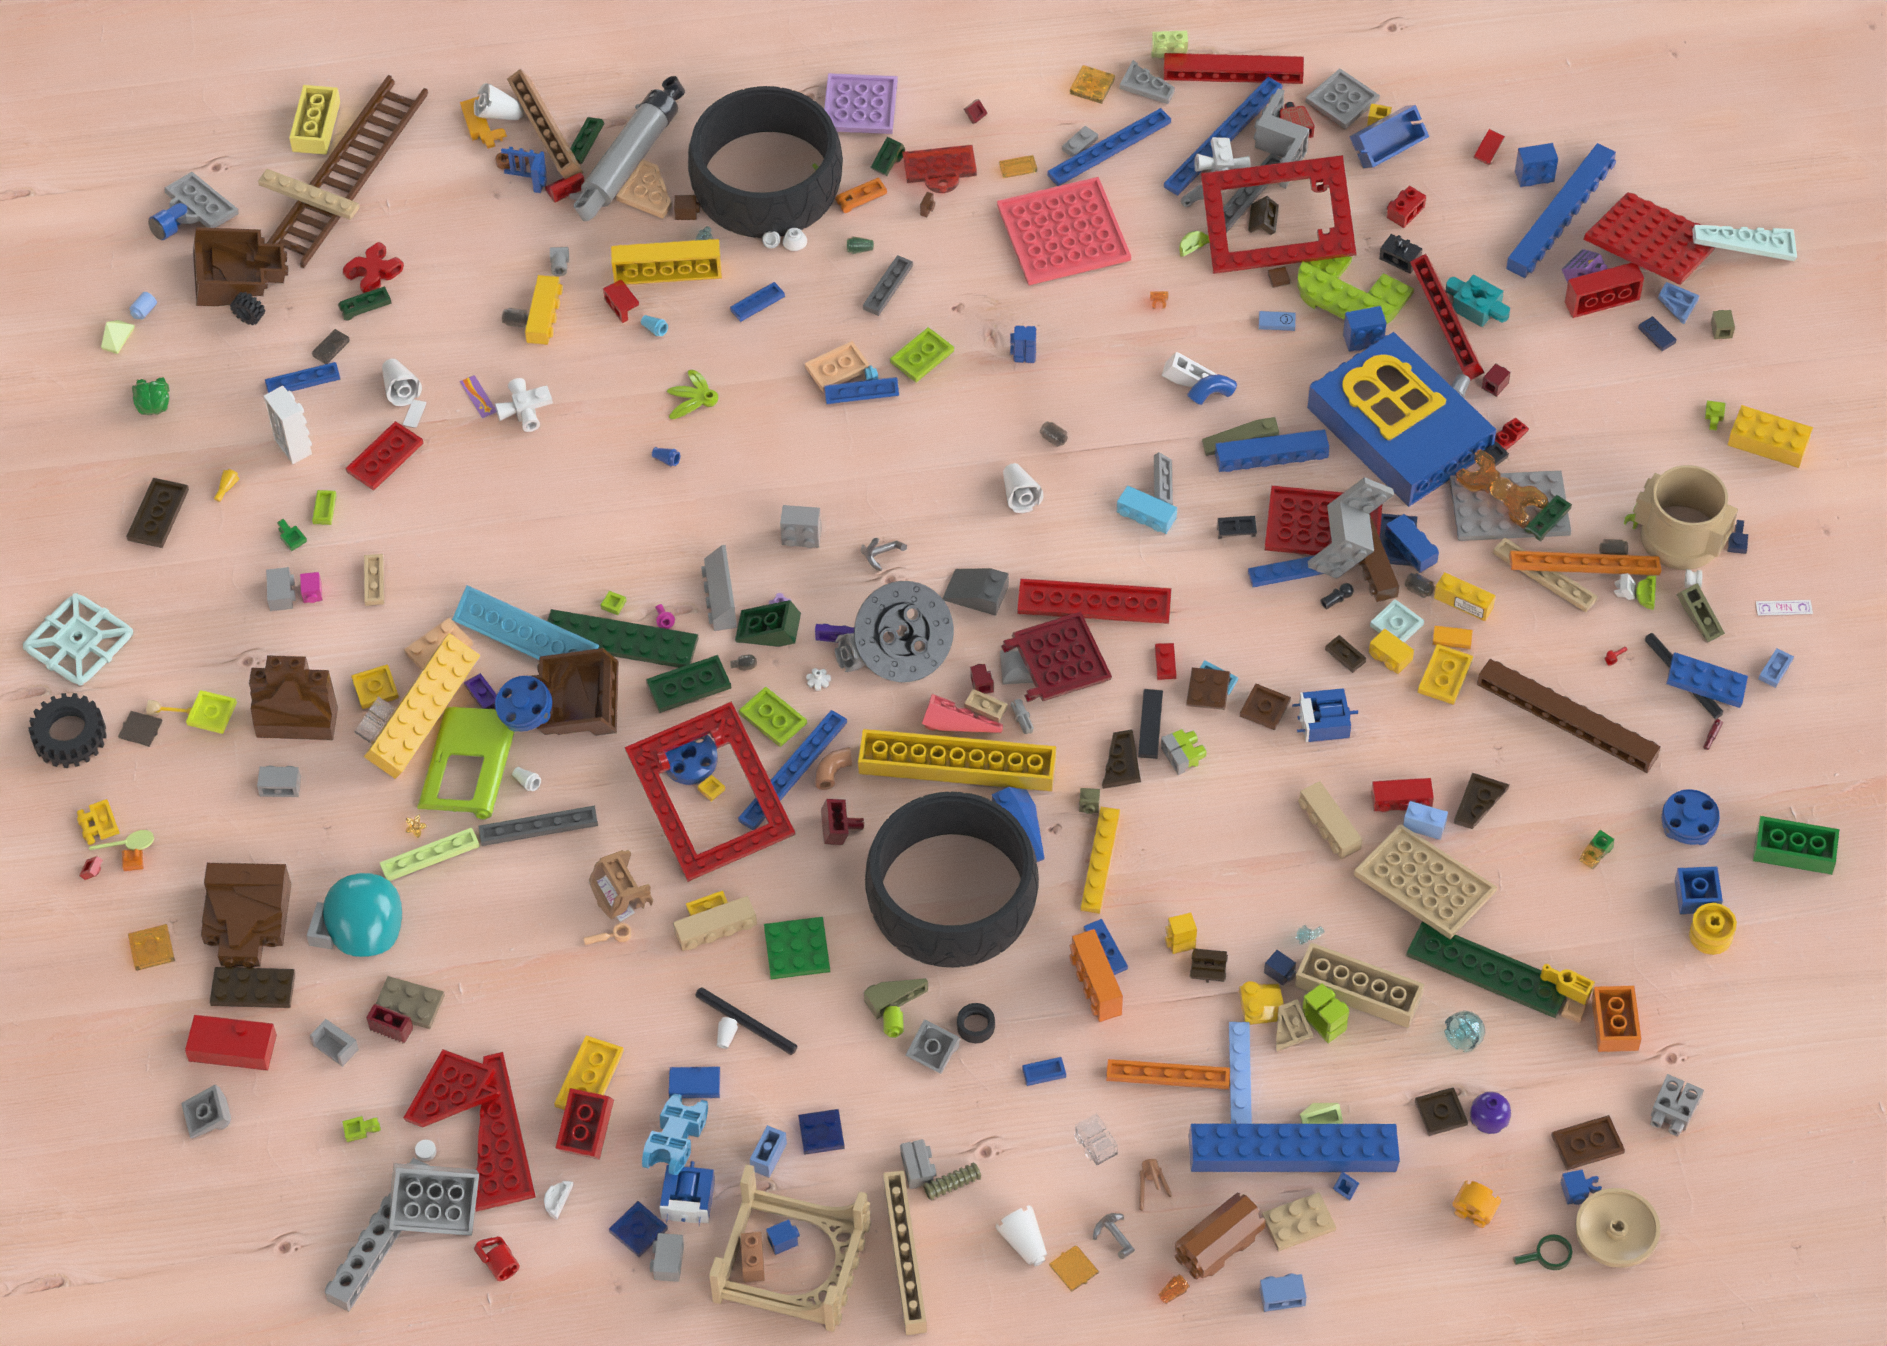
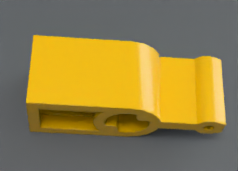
M1544 964L1540 976L1542 980H1548L1556 984L1557 991L1562 995L1583 1005L1587 1003L1593 992L1595 981L1569 969H1564L1560 972L1551 968L1549 964Z

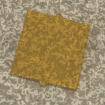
M1077 1244L1065 1253L1062 1252L1061 1256L1049 1263V1266L1071 1292L1082 1284H1087L1088 1280L1099 1273L1098 1269Z

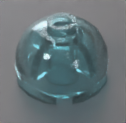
M1462 1010L1452 1014L1445 1021L1447 1027L1444 1030L1445 1035L1455 1049L1460 1047L1464 1050L1463 1052H1470L1477 1048L1484 1039V1023L1474 1012Z

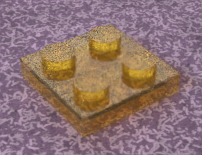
M1083 65L1070 88V94L1102 104L1115 81V75Z
M167 924L128 933L136 971L175 961Z

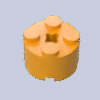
M1466 1180L1452 1205L1456 1209L1454 1213L1462 1219L1468 1217L1473 1220L1476 1226L1484 1228L1492 1220L1501 1203V1199L1498 1195L1496 1198L1493 1197V1191L1488 1187L1475 1181L1468 1184V1180Z

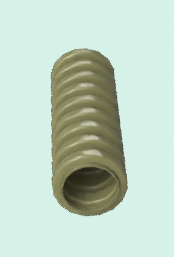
M973 1162L971 1166L966 1165L964 1169L961 1167L959 1171L954 1170L953 1173L950 1172L947 1176L943 1175L941 1179L938 1177L936 1181L931 1180L930 1184L925 1183L924 1190L927 1197L932 1201L934 1197L939 1198L940 1194L945 1195L946 1192H952V1189L957 1190L958 1187H963V1184L968 1185L970 1181L973 1183L975 1179L980 1180L981 1173L977 1164Z

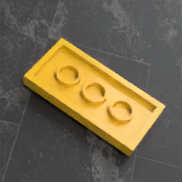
M586 1035L554 1102V1106L565 1110L570 1088L604 1095L624 1052V1048Z

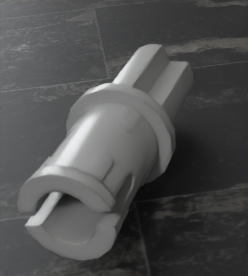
M1016 699L1014 702H1011V707L1016 715L1015 720L1019 722L1024 734H1031L1034 727L1029 718L1030 713L1026 711L1023 701Z

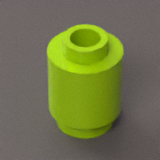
M889 1006L883 1013L884 1034L891 1038H896L904 1032L903 1012L897 1006Z

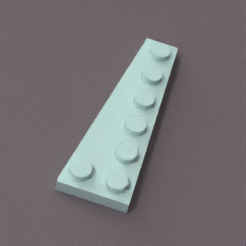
M1695 225L1692 229L1693 242L1695 244L1795 261L1797 258L1794 229L1773 228L1772 230H1764V228H1757L1756 230H1751L1748 227L1733 229L1731 226L1720 227L1711 225Z

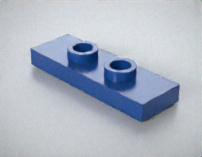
M773 282L732 305L730 311L742 322L784 298L785 293Z
M1100 919L1085 925V932L1095 929L1114 975L1128 970V965L1103 920Z

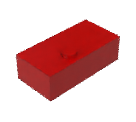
M1628 263L1568 279L1564 302L1572 318L1639 301L1644 276L1638 265Z
M194 1015L185 1052L189 1062L268 1071L277 1034L273 1023Z

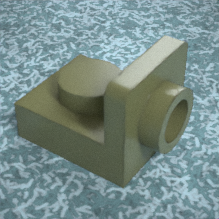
M1080 789L1079 812L1087 814L1099 813L1100 789Z

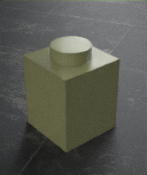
M1731 310L1713 311L1711 326L1714 339L1733 338L1735 324Z

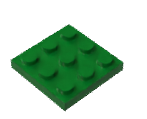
M823 917L764 924L771 980L830 972Z

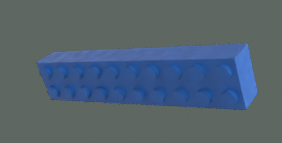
M1191 1124L1188 1134L1191 1172H1396L1400 1162L1396 1124Z

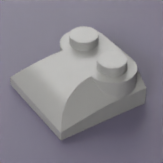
M1014 648L1006 653L1000 650L1003 685L1033 683L1018 649Z
M924 1019L906 1056L941 1074L952 1054L957 1051L961 1038Z
M213 1085L181 1103L189 1135L192 1139L215 1128L223 1130L230 1124L231 1115L225 1095L217 1085Z

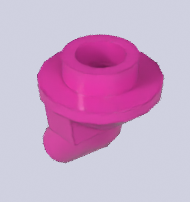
M659 604L655 607L659 614L656 618V623L659 628L670 629L675 623V617L671 612H666L662 604Z

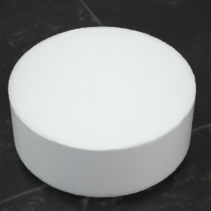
M430 1140L418 1142L415 1147L417 1158L421 1161L432 1160L436 1155L435 1144Z

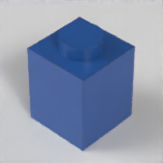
M789 1219L766 1229L767 1239L775 1255L798 1246L797 1238L800 1237L796 1225L792 1226Z

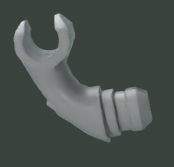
M1198 185L1182 197L1181 204L1184 207H1189L1193 202L1204 199L1202 185Z

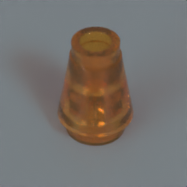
M1178 1274L1170 1279L1158 1296L1167 1304L1186 1293L1190 1286L1183 1276Z

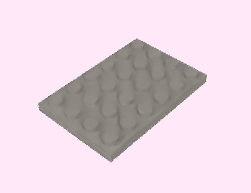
M1561 470L1450 476L1458 541L1536 537L1525 532L1526 526L1556 495L1566 500ZM1567 513L1545 537L1570 536L1569 514Z

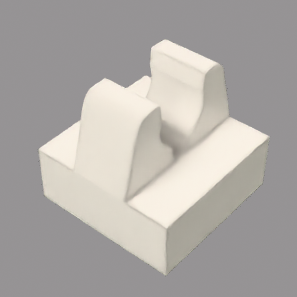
M1628 573L1622 574L1621 579L1614 583L1620 589L1614 590V593L1617 597H1626L1628 600L1635 599V581Z

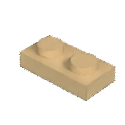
M973 689L965 701L964 707L999 722L1007 709V704Z

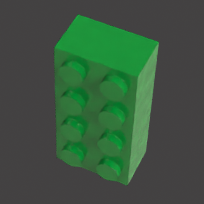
M1760 816L1756 830L1753 861L1832 875L1836 865L1840 829Z

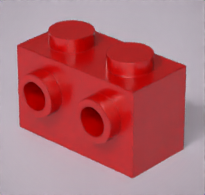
M1409 185L1405 190L1400 191L1394 201H1390L1388 204L1387 219L1405 228L1425 208L1426 195Z

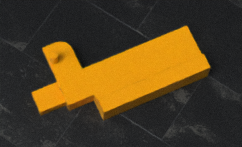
M479 96L460 102L472 141L481 137L482 143L486 144L487 149L496 147L495 140L503 141V138L507 137L503 128L490 131L487 119L479 118L474 114L475 99H479Z

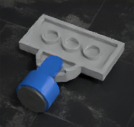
M190 172L165 187V193L172 198L169 203L170 208L168 210H161L149 217L148 224L156 238L165 240L177 233L178 226L182 223L193 224L200 221L207 228H216L239 213L238 208L196 174Z

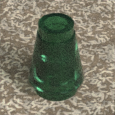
M854 236L847 238V252L856 254L873 250V240Z

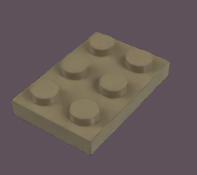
M388 976L376 1004L411 1017L413 1025L430 1029L445 994L444 991Z

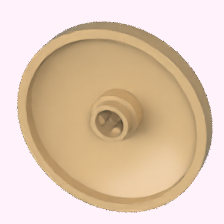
M1608 1188L1595 1192L1583 1202L1577 1214L1575 1230L1581 1247L1591 1258L1610 1267L1625 1268L1640 1264L1654 1252L1660 1237V1221L1653 1206L1641 1195L1627 1189Z

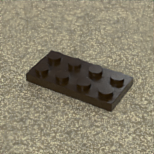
M153 478L128 531L127 541L163 548L189 491L188 485Z
M215 967L210 1005L291 1008L295 969Z

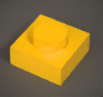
M711 774L698 785V791L712 802L725 791V785Z

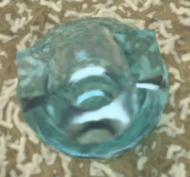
M706 226L703 230H700L696 240L713 239L710 233L711 228Z
M1303 925L1302 928H1298L1296 939L1302 945L1308 942V940H1313L1322 935L1324 929L1319 926L1312 931V929H1308L1306 925Z

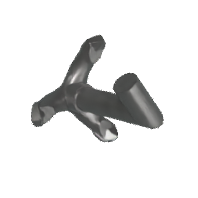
M873 538L868 547L862 545L861 553L867 558L873 568L882 571L880 564L875 561L874 557L896 548L905 551L907 545L896 540L875 547L879 543V539Z
M1120 1213L1107 1214L1096 1224L1093 1240H1097V1236L1105 1226L1123 1247L1118 1252V1256L1120 1259H1124L1135 1251L1114 1224L1118 1220H1124V1215Z

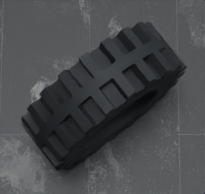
M62 693L61 698L56 699L55 696L50 697L51 702L46 703L43 701L41 703L42 708L33 711L35 718L30 717L31 727H28L34 749L39 757L42 756L45 763L51 761L54 767H58L60 763L63 764L64 768H69V764L74 763L75 767L80 766L79 762L85 760L86 763L89 762L90 755L97 756L99 754L97 748H103V738H106L107 734L101 711L93 700L89 702L88 697L84 695L80 699L77 693H73L72 697H67L66 693ZM66 716L79 717L85 723L81 734L67 741L56 740L49 734L53 723Z

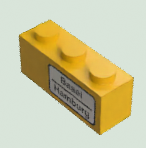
M1444 572L1436 584L1434 599L1486 621L1494 608L1496 595Z

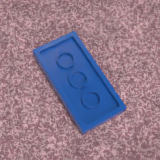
M1674 652L1666 684L1741 708L1748 676Z

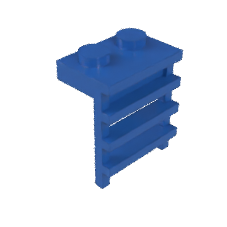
M510 146L509 149L502 148L501 153L508 154L510 169H505L504 174L532 178L534 192L541 193L542 188L547 183L544 152L540 151V154L534 153V150L524 152L523 148L517 151L513 150V147ZM514 155L519 157L521 171H516ZM525 157H529L531 173L526 171Z

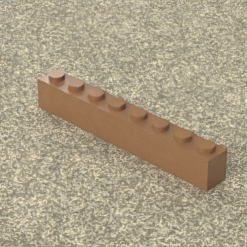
M519 69L507 78V81L557 170L565 179L580 172L584 173L532 80Z

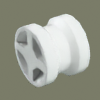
M1686 569L1685 588H1689L1697 583L1701 588L1702 570L1692 572L1690 569Z

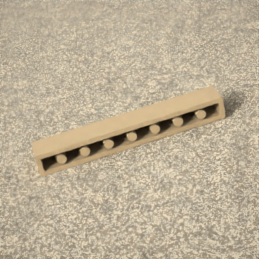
M904 1170L883 1173L906 1335L927 1333V1322Z

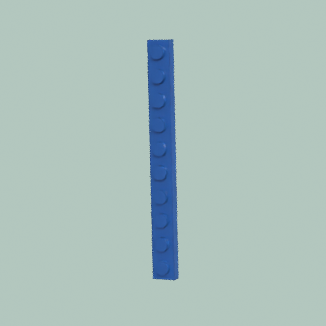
M1267 77L1164 182V188L1178 196L1202 172L1195 171L1194 162L1196 154L1213 157L1212 137L1229 138L1231 142L1269 103L1271 95L1275 94L1278 88L1282 89V84Z

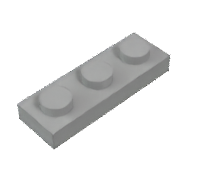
M1158 452L1154 455V497L1173 505L1172 459Z

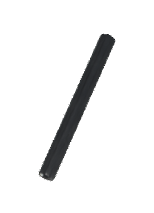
M1654 633L1648 634L1645 637V642L1670 668L1673 654ZM1692 693L1715 719L1723 715V710L1713 699Z
M703 987L697 990L695 996L699 1000L727 1017L736 1020L740 1025L786 1053L792 1055L796 1052L798 1046Z

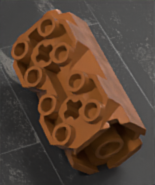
M1237 1192L1175 1242V1251L1177 1252L1175 1259L1180 1265L1184 1264L1189 1269L1190 1275L1196 1280L1213 1276L1224 1267L1225 1260L1238 1251H1244L1255 1242L1256 1235L1265 1228L1266 1220L1264 1217L1259 1218L1258 1213L1260 1210L1258 1206L1247 1195L1243 1194L1240 1196V1193Z

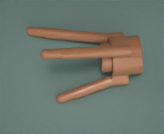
M1147 1159L1141 1164L1142 1170L1139 1171V1209L1141 1211L1144 1209L1145 1178L1153 1180L1156 1189L1159 1190V1177L1168 1196H1172L1162 1168L1159 1167L1156 1159Z

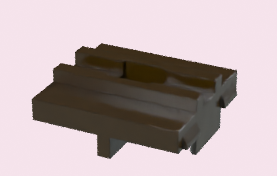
M1193 948L1190 979L1206 980V983H1209V980L1225 982L1226 962L1228 961L1227 951ZM1207 963H1212V965H1214V966H1204V965H1206Z

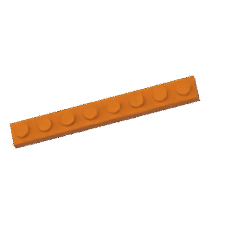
M1510 551L1509 553L1511 570L1607 574L1628 573L1633 575L1659 576L1662 571L1659 556Z

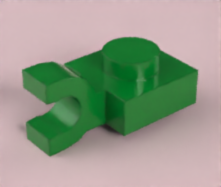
M284 519L277 522L278 529L282 533L280 535L281 540L291 551L307 542V538L296 525L290 528Z

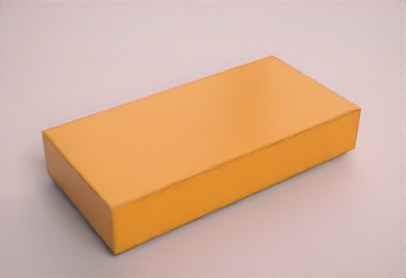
M1434 625L1432 645L1439 644L1447 647L1471 649L1473 630Z

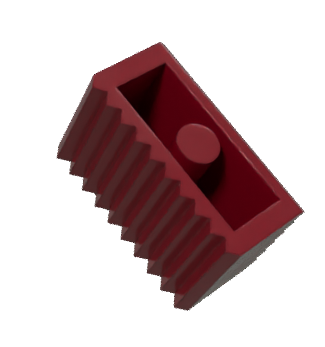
M378 1004L372 1006L366 1017L370 1031L373 1030V1032L380 1033L384 1037H391L395 1041H402V1044L407 1041L413 1030L411 1017Z

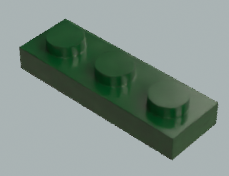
M587 117L570 147L579 164H582L605 124L600 118Z

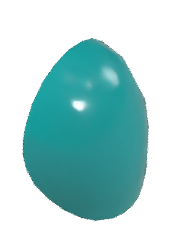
M357 873L338 880L329 889L324 900L323 917L328 934L340 951L351 956L368 957L382 954L394 945L402 923V903L397 889L389 880L372 873Z

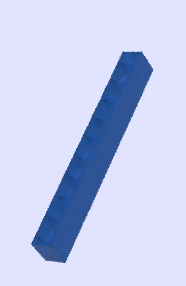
M1599 143L1595 145L1510 254L1507 260V270L1523 278H1526L1529 273L1534 271L1536 263L1542 261L1546 250L1552 248L1554 240L1561 236L1565 226H1569L1572 217L1579 213L1581 205L1587 203L1591 192H1595L1599 182L1606 178L1608 170L1614 168L1616 164L1615 151Z

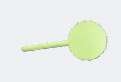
M139 830L130 834L126 840L90 846L88 849L95 850L125 844L129 850H142L153 843L154 835L151 831Z

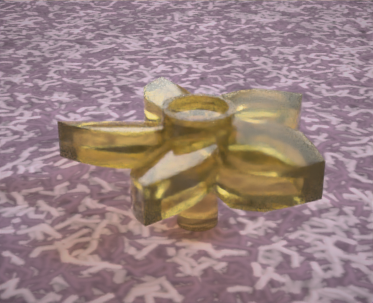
M420 814L415 816L414 820L406 818V822L410 826L406 828L405 833L413 832L414 836L420 837L421 830L427 827L425 823H420Z

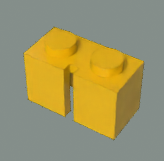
M1384 628L1370 642L1369 654L1375 660L1385 662V666L1389 670L1399 674L1413 660L1414 649Z
M1192 913L1168 918V926H1165L1167 934L1165 936V943L1167 948H1171L1172 954L1196 948L1197 927Z

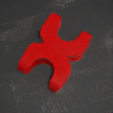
M377 242L366 250V258L358 256L349 261L343 267V275L350 280L364 277L360 282V289L363 293L380 288V279L391 280L403 271L404 262L398 257L382 260L387 253L386 246L381 242Z

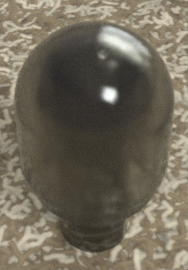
M751 654L741 655L738 657V660L730 661L731 668L739 667L743 671L751 670L757 665L756 657Z

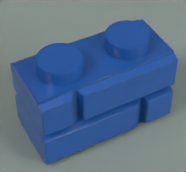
M1015 326L1014 333L1010 334V355H1014L1015 362H1036V327Z

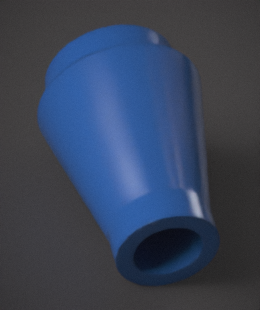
M654 447L652 450L653 458L670 467L678 465L681 455L676 449Z

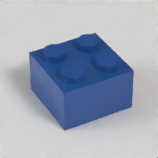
M1553 143L1518 148L1515 174L1520 187L1555 182L1558 156Z
M1381 306L1345 312L1343 337L1349 352L1366 349L1385 336L1387 322Z
M1717 866L1677 868L1675 887L1680 914H1694L1699 907L1708 903L1722 904L1723 898Z

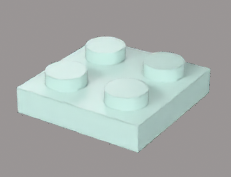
M1396 599L1370 622V627L1378 633L1385 628L1404 643L1424 625L1422 618Z

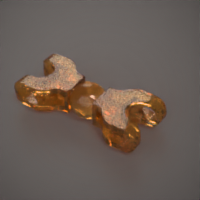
M1481 449L1477 450L1474 454L1475 462L1480 466L1478 471L1470 472L1462 468L1455 474L1457 481L1469 491H1485L1488 494L1491 492L1495 499L1503 500V505L1508 508L1510 520L1521 528H1526L1530 523L1529 515L1523 510L1525 507L1533 505L1543 509L1549 504L1547 496L1536 487L1513 485L1508 478L1501 477V473L1495 468L1494 458Z

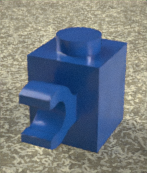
M1583 1169L1562 1173L1560 1184L1567 1205L1573 1203L1575 1205L1582 1204L1588 1198L1589 1192L1594 1194L1602 1190L1601 1186L1595 1187L1592 1185L1598 1182V1176L1585 1179Z

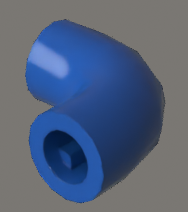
M1208 375L1200 379L1191 388L1187 396L1197 404L1202 405L1212 393L1217 392L1230 397L1235 392L1237 383L1235 380L1224 375Z

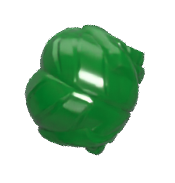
M158 378L150 383H146L147 381L143 379L137 380L136 385L132 386L133 403L141 415H158L165 412L170 399L168 393L170 391L169 384L165 378Z

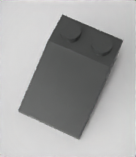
M992 568L955 569L943 600L996 616L1009 587V573Z

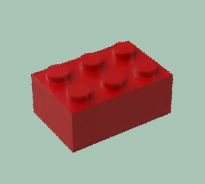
M570 1088L555 1148L561 1152L600 1160L614 1099L610 1096Z

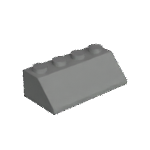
M721 545L704 558L705 566H701L702 576L707 578V581L704 582L705 593H709V597H706L707 609L711 608L708 618L709 624H713L714 631L737 628L726 545Z

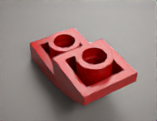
M1489 129L1478 147L1474 158L1490 165L1505 136Z
M1514 418L1504 424L1502 430L1496 433L1495 442L1497 441L1507 450L1528 432L1529 428L1520 420Z

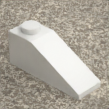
M1178 352L1166 361L1162 372L1163 377L1176 384L1193 387L1200 379L1208 375L1216 374Z

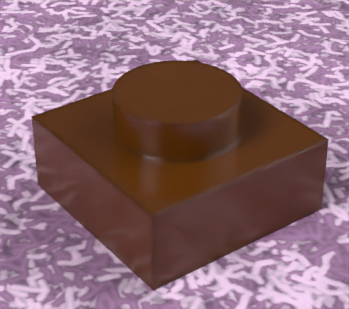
M926 192L920 203V216L927 218L930 211L933 212L936 204L933 193Z

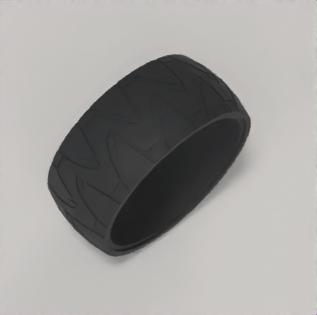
M757 86L737 90L725 95L702 113L698 122H696L689 143V177L694 194L703 211L719 226L747 237L762 238L764 233L768 231H775L781 237L785 236L786 232L791 228L803 230L811 226L829 210L837 195L842 178L843 156L841 143L830 116L816 101L800 92L792 91V89L776 86ZM759 132H778L798 137L816 148L824 158L819 168L803 182L784 190L764 193L749 192L731 187L717 179L707 168L712 157L723 146L742 136Z
M938 792L925 795L922 798L919 797L901 806L880 827L868 853L865 871V890L869 908L875 922L887 940L894 947L896 946L899 951L914 960L929 965L951 968L966 967L994 958L1018 939L1035 908L1039 888V873L1032 843L1019 821L1004 807L1002 808L996 802L990 801V799L972 793ZM951 834L971 836L986 841L1002 851L1014 864L1021 881L1011 899L997 912L982 920L963 925L933 924L918 919L904 911L894 902L883 884L885 875L892 863L902 852L924 839Z

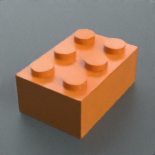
M1635 985L1594 987L1591 1001L1598 1052L1639 1051L1642 1038Z

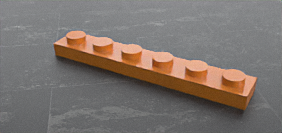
M1108 1059L1106 1081L1229 1090L1230 1068Z

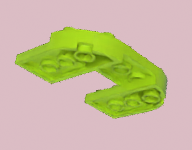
M1350 256L1302 262L1297 280V287L1302 300L1313 309L1318 306L1344 320L1345 312L1381 306L1388 324L1396 317L1414 293V288L1384 273L1368 293L1340 280V276L1352 262V257Z

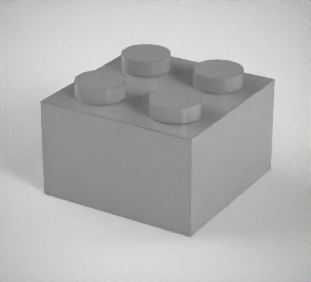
M783 505L780 521L782 545L819 548L822 530L820 508Z

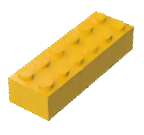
M719 239L611 246L614 282L623 280L627 285L722 279Z

